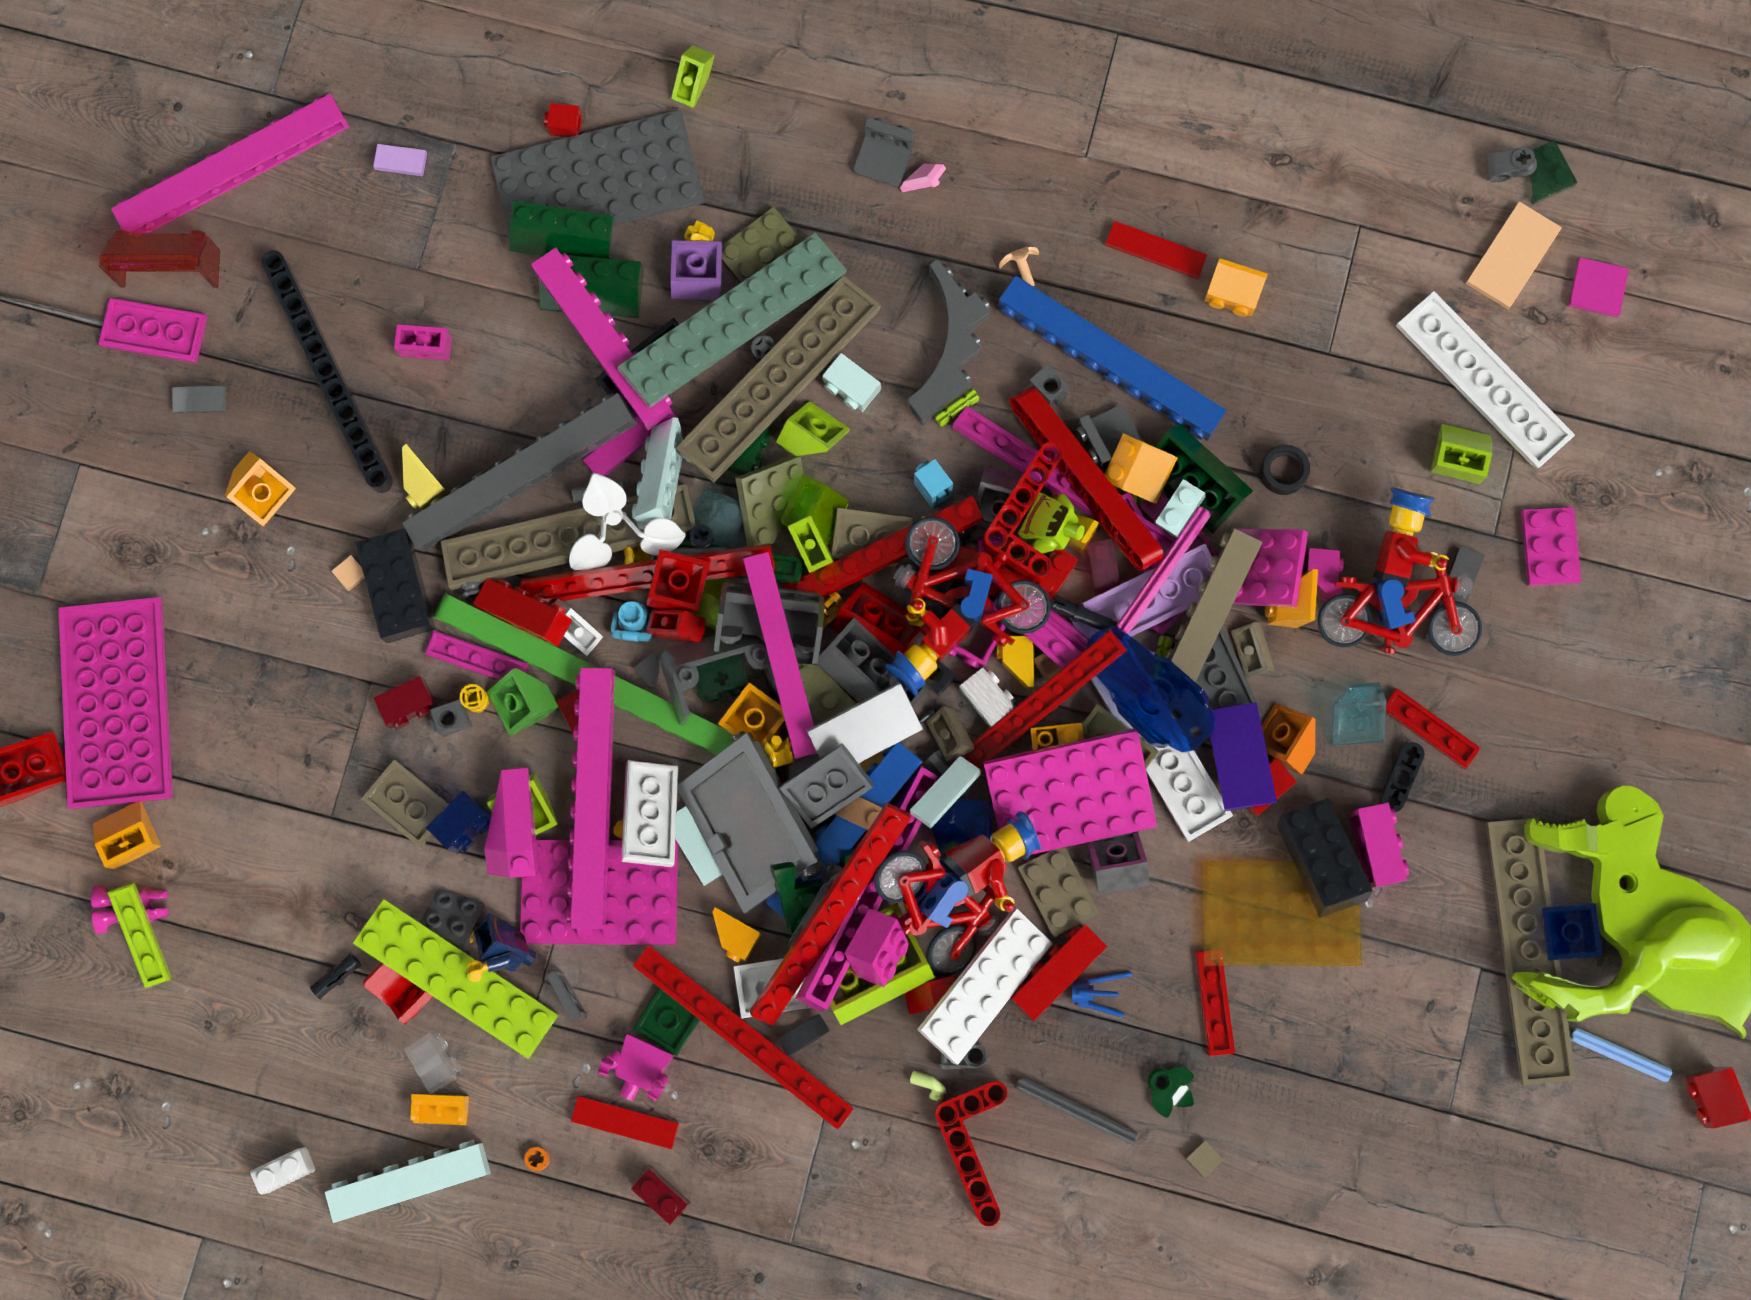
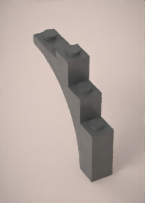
M938 259L930 264L929 273L939 287L946 306L948 337L943 355L934 373L923 387L907 400L908 408L922 426L933 419L936 413L941 410L944 411L945 407L960 396L964 397V393L971 389L970 383L972 380L964 369L962 371L960 369L980 356L981 342L974 333L970 334V332L989 320V310L991 309L987 300L983 296L980 298L976 292L966 297L968 293L961 283L956 284L952 278L953 273L946 264L942 265Z

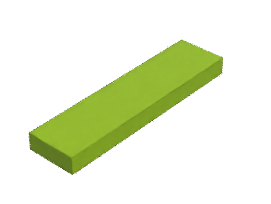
M135 882L109 890L107 892L144 987L147 988L170 980L172 978Z

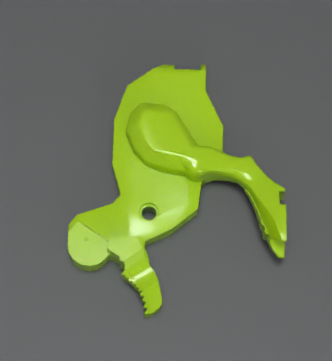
M1620 786L1606 791L1600 797L1597 804V815L1600 824L1590 826L1586 823L1585 819H1581L1566 825H1549L1548 822L1543 824L1542 821H1537L1536 823L1534 818L1528 819L1524 825L1525 838L1530 844L1552 852H1568L1576 857L1589 859L1593 863L1591 898L1596 931L1619 951L1622 958V966L1616 977L1608 985L1602 987L1579 984L1555 975L1551 976L1543 971L1539 973L1515 972L1511 977L1516 981L1514 986L1548 1009H1554L1556 1006L1568 1013L1565 1019L1569 1022H1580L1601 1014H1628L1633 1001L1640 994H1643L1663 1009L1715 1020L1737 1033L1741 1039H1744L1747 1033L1742 1025L1751 1012V925L1738 909L1697 881L1660 869L1656 858V851L1664 816L1659 804L1636 787ZM1621 877H1623L1627 882V887L1625 890H1623L1619 884V880Z

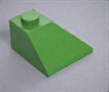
M517 668L512 669L487 691L509 736L539 722L558 708L547 684Z

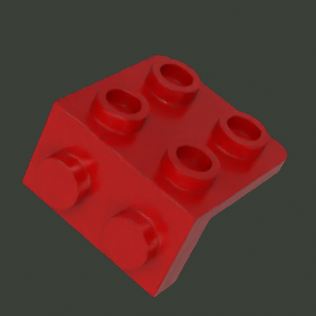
M382 962L363 980L364 987L388 1005L397 1019L404 1025L411 1018L415 1017L430 999L434 998Z

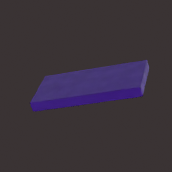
M1257 702L1205 711L1224 811L1277 803Z

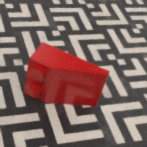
M54 731L0 748V807L21 801L66 782V762Z

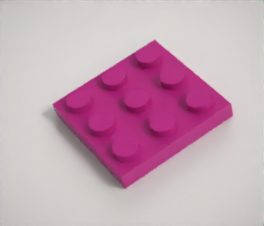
M1237 529L1262 541V544L1233 605L1297 607L1308 532L1301 529Z

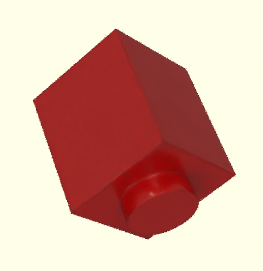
M550 103L549 112L546 111L544 115V126L548 128L550 136L572 137L580 135L583 117L581 109L576 105Z

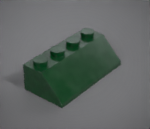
M513 200L509 251L542 256V253L547 254L554 248H557L560 254L565 252L570 256L609 259L615 217Z
M567 255L573 263V266L570 267L575 274L579 272L586 281L585 289L589 294L594 292L601 302V305L598 307L603 314L608 312L610 316L639 319L644 269L640 261ZM539 279L540 310L563 312Z
M1179 423L1168 430L1155 446L1178 457L1163 488L1168 494L1173 496L1183 479L1205 492V498L1199 507H1203L1210 512V518L1204 526L1212 534L1231 517L1254 491Z

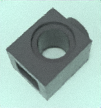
M1049 364L1044 366L1029 381L1028 387H1035L1050 406L1054 403L1059 405L1068 396L1066 392L1069 384ZM1047 383H1052L1056 386L1057 390L1048 392L1043 386Z
M460 699L431 709L433 716L429 718L431 727L434 732L438 731V734L443 737L472 727L467 709L461 704ZM448 713H454V722L450 725H444V717Z

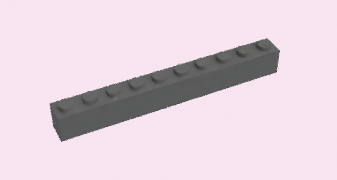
M618 393L605 396L599 405L582 410L579 413V417L562 422L558 426L559 429L554 432L542 434L536 439L537 442L530 446L519 448L515 451L516 455L511 458L497 461L493 465L494 468L474 475L472 481L466 485L461 484L454 487L450 491L451 494L446 497L434 499L429 503L430 506L423 511L417 510L408 516V520L402 524L415 548L426 552L441 543V541L446 540L637 425L638 422L626 400Z

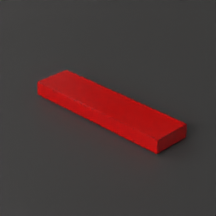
M1114 221L1105 244L1107 247L1195 279H1199L1207 258L1205 253Z
M1397 687L1380 708L1464 770L1468 768L1481 749Z
M1222 949L1195 951L1208 1056L1235 1054Z
M582 1096L577 1097L571 1122L671 1150L673 1149L680 1124Z

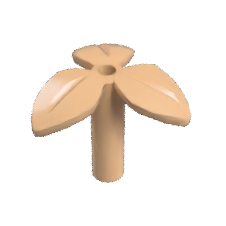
M1024 247L1010 252L1002 258L999 268L1001 269L1010 260H1014L1017 262L1022 280L1035 286L1026 259L1029 254L1039 255V250L1035 247Z

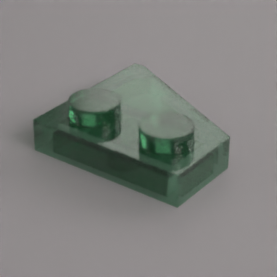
M1555 140L1532 150L1537 162L1535 172L1530 175L1532 205L1572 188L1578 183Z

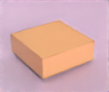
M352 555L332 570L333 574L348 591L365 579L362 567Z

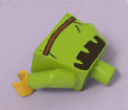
M1039 493L1018 534L1025 543L1043 554L1054 549H1065L1070 538L1082 539L1085 530L1083 525L1078 524L1079 518L1074 513V506L1065 494L1056 495L1052 493L1051 497Z

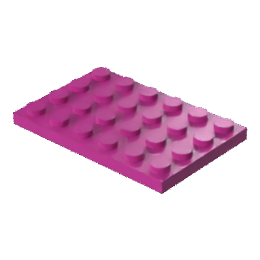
M1137 728L983 761L998 830L1006 826V822L1009 819L1015 818V814L1018 811L1026 813L1035 828L1042 850H1035L1031 854L1157 827Z
M537 840L540 869L536 876L522 877L520 931L525 935L527 944L677 945L679 844L677 841H675L674 866L666 867L621 862L622 840H609L606 930L571 929V924L567 923V909L572 907V897H568V883L573 880V871H569V857L574 854V845H570V840Z

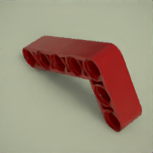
M1047 442L1040 448L982 539L983 548L995 557L999 552L1003 553L1008 558L1006 562L1008 566L1033 581H1041L1048 575L1051 570V561L1046 555L1013 535V532L1062 458L1061 446L1055 442ZM1043 452H1053L1055 460H1046ZM1038 472L1042 477V481H1033L1030 478V473ZM1019 492L1025 493L1028 496V502H1019L1016 494ZM1005 513L1014 516L1015 523H1005L1002 515ZM991 534L998 535L1001 539V544H991L988 536ZM1013 548L1019 549L1023 554V558L1014 559L1010 554V550ZM1032 563H1041L1044 566V573H1036L1032 568Z
M999 1081L988 1082L943 1101L935 1110L937 1122L977 1219L982 1225L987 1227L997 1224L1001 1213L963 1120L1005 1102L1008 1091L1006 1086ZM993 1085H998L1003 1090V1096L996 1101L991 1100L988 1096V1090ZM971 1095L977 1097L979 1101L977 1109L969 1111L964 1107L965 1098ZM944 1106H950L954 1109L955 1114L950 1121H944L939 1116V1112ZM954 1131H961L965 1136V1140L960 1146H955L950 1142V1135ZM964 1156L974 1158L975 1166L972 1170L965 1171L960 1167V1161ZM975 1181H981L985 1184V1192L982 1195L976 1196L971 1193L970 1187ZM986 1206H991L996 1211L994 1219L986 1221L981 1217V1211Z

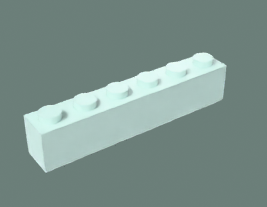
M474 1140L459 1144L460 1150L451 1153L449 1148L433 1152L434 1158L424 1160L423 1156L408 1160L409 1166L399 1168L398 1164L382 1168L384 1174L374 1176L373 1172L357 1176L358 1182L348 1184L347 1180L331 1184L333 1189L326 1191L325 1195L332 1222L342 1221L491 1174L483 1143L475 1145Z

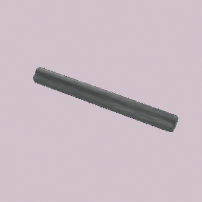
M1020 1077L1016 1083L1015 1088L1130 1145H1133L1137 1139L1138 1133L1025 1077Z

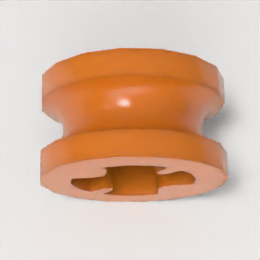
M533 1147L526 1152L524 1162L530 1170L542 1171L548 1166L550 1156L545 1149ZM537 1151L542 1153L540 1157H544L543 1163H538L537 1167L532 1165L534 1161H530L531 1155H536Z

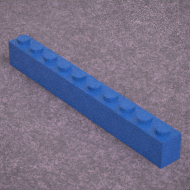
M1018 276L1014 277L999 299L998 307L1005 316L1011 319L1014 317L1021 321V325L1031 332L1035 330L1043 335L1042 338L1051 345L1057 344L1063 348V352L1073 359L1077 357L1082 360L1085 367L1093 372L1099 371L1105 375V379L1111 384L1121 385L1131 397L1135 399L1141 398L1146 401L1150 409L1158 413L1160 411L1169 416L1168 419L1173 424L1177 425L1179 423L1185 426L1195 438L1200 440L1203 438L1208 441L1227 411L1226 409Z

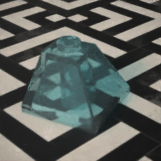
M704 491L694 512L696 525H706L712 530V544L734 547L744 527L740 501L726 495ZM690 534L685 535V538L690 539ZM697 535V539L706 540V536Z
M1379 682L1354 684L1333 702L1332 746L1384 742L1386 698Z

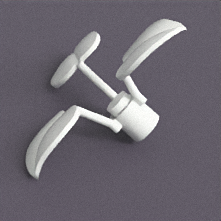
M592 473L590 482L583 494L582 503L584 509L589 514L602 516L601 536L599 539L593 534H586L580 537L570 551L569 563L572 569L582 571L604 567L612 556L610 545L603 542L606 536V525H617L622 519L639 537L643 538L640 543L641 549L650 555H659V550L673 551L684 540L685 532L674 521L667 518L651 520L646 524L644 532H641L627 517L626 512L621 510L626 504V494L623 488L606 476Z

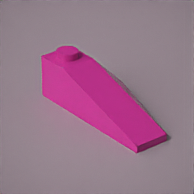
M528 767L501 770L485 844L487 874L507 878L536 876L540 869Z

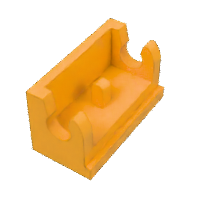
M411 1094V1121L413 1123L467 1125L469 1096Z

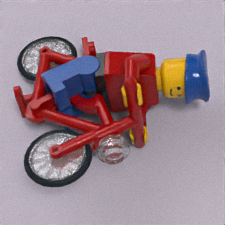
M1392 487L1393 496L1390 504L1393 506L1388 523L1393 527V531L1387 530L1385 532L1373 577L1376 579L1373 581V584L1356 583V577L1341 576V581H1334L1335 587L1355 588L1360 593L1357 596L1344 593L1329 598L1319 610L1317 618L1319 632L1328 643L1342 648L1357 645L1370 633L1384 638V645L1379 646L1380 651L1395 654V648L1391 647V643L1393 642L1399 648H1406L1411 645L1413 641L1412 633L1441 600L1442 606L1438 607L1429 619L1428 636L1430 642L1439 652L1445 655L1459 656L1472 650L1480 640L1482 623L1477 612L1465 603L1455 602L1453 594L1465 599L1467 594L1472 592L1473 581L1468 577L1467 573L1449 577L1445 568L1447 566L1446 559H1449L1446 555H1438L1431 551L1423 552L1417 549L1418 538L1413 537V533L1421 531L1425 516L1432 517L1430 503L1435 498ZM1413 563L1435 568L1436 578L1409 581ZM1435 589L1415 615L1412 611L1405 609L1417 598L1419 590ZM1367 603H1370L1377 609L1380 625L1372 623V615Z
M939 517L922 518L915 522L907 532L905 548L910 559L920 566L917 575H915L916 571L912 569V566L908 564L906 567L901 565L893 577L896 579L894 585L897 587L901 586L904 589L907 587L912 590V597L909 605H907L906 618L910 625H918L920 627L919 631L924 637L922 638L921 646L917 644L912 645L904 654L897 651L894 661L891 664H885L884 667L915 697L918 696V690L925 685V680L937 669L936 661L940 663L973 631L974 626L979 620L983 627L994 634L992 639L1005 647L1007 643L1012 646L1015 640L1001 631L996 624L997 622L1001 621L1007 629L1013 632L1029 634L1042 628L1051 612L1049 596L1040 585L1028 580H1018L1009 583L998 571L999 567L1003 568L1008 559L1001 552L996 556L994 566L992 565V558L988 553L978 552L970 562L929 576L930 570H938L951 564L956 558L960 547V539L954 526ZM966 574L963 586L951 589L946 594L929 588L930 586ZM991 581L1001 591L997 598L995 611L987 596ZM925 596L951 608V610L940 620L931 610L927 611L925 609V602L922 600V597ZM966 597L962 601L961 606H959L956 599Z
M1018 811L1015 814V818L1009 819L1006 822V826L992 834V842L985 835H980L939 856L940 852L932 842L926 844L924 841H921L919 845L928 857V864L925 865L923 859L915 852L903 850L886 857L877 868L874 878L875 889L882 899L888 902L903 903L906 913L900 918L894 912L890 916L898 920L906 935H921L928 928L946 927L933 937L927 949V962L933 972L948 976L959 973L968 966L976 952L974 933L977 932L981 937L991 936L1000 925L999 918L988 912V908L994 901L995 905L1002 911L1011 912L1014 910L1015 902L1007 895L1008 891L1003 881L1004 872L1007 870L1005 861L1012 862L1020 856L1026 860L1035 850H1042L1035 828L1028 815L1023 811ZM983 890L986 895L981 902H977L972 895ZM963 903L971 910L949 914L954 906H959ZM961 923L960 925L949 926L951 924Z

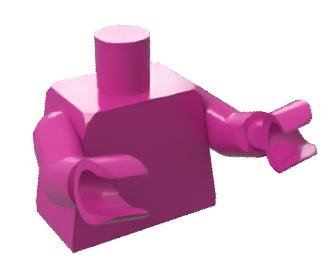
M627 1034L621 1054L613 1050L604 1059L601 1058L597 1074L608 1077L609 1069H614L616 1071L615 1076L625 1080L619 1093L620 1096L634 1101L639 1088H642L646 1091H651L645 1094L656 1101L669 1082V1077L664 1071L675 1055L638 1037Z

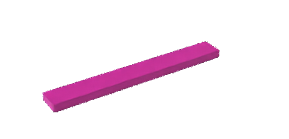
M769 552L743 558L795 760L815 755L817 752L806 730L814 727Z

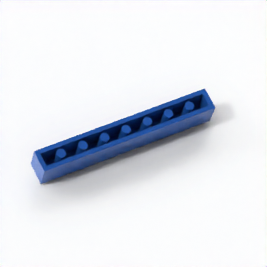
M901 742L886 748L882 753L885 758L879 765L874 763L868 769L866 774L873 781L874 786L860 797L884 807L886 802L889 803L922 764L923 760ZM834 813L833 816L836 818L831 824L828 825L825 822L816 833L819 838L815 844L819 852L815 856L819 862H816L802 872L803 874L795 879V884L822 879L823 873L830 863L839 865L840 851L852 849L867 829ZM776 893L767 900L766 904L784 918L780 905L781 900L779 894Z

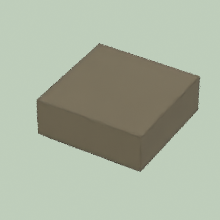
M1203 1140L1186 1157L1187 1161L1204 1178L1224 1160L1206 1140Z

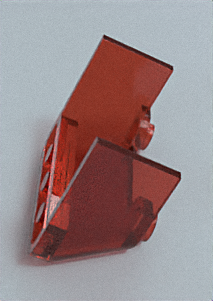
M117 230L115 234L109 236L99 256V268L120 288H125L126 272H199L213 288H218L220 249L205 235V232L199 230H192L190 233H130L125 230Z

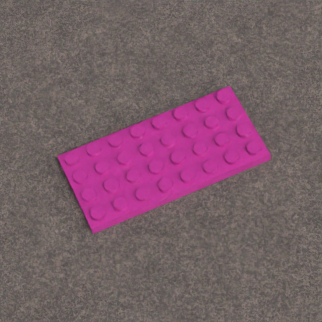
M155 597L58 608L68 809L173 799L162 598Z

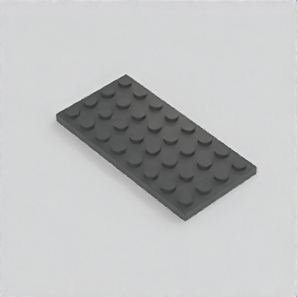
M681 110L491 156L509 236L513 200L614 216V226L705 203Z

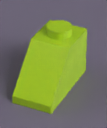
M694 45L682 54L671 99L692 108L695 107L710 76L715 54Z
M811 515L788 526L809 573L834 562Z

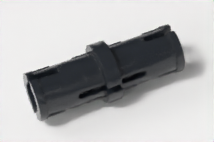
M350 953L334 968L330 967L327 969L328 973L310 986L311 991L321 1000L335 986H341L346 977L358 967H361V963Z

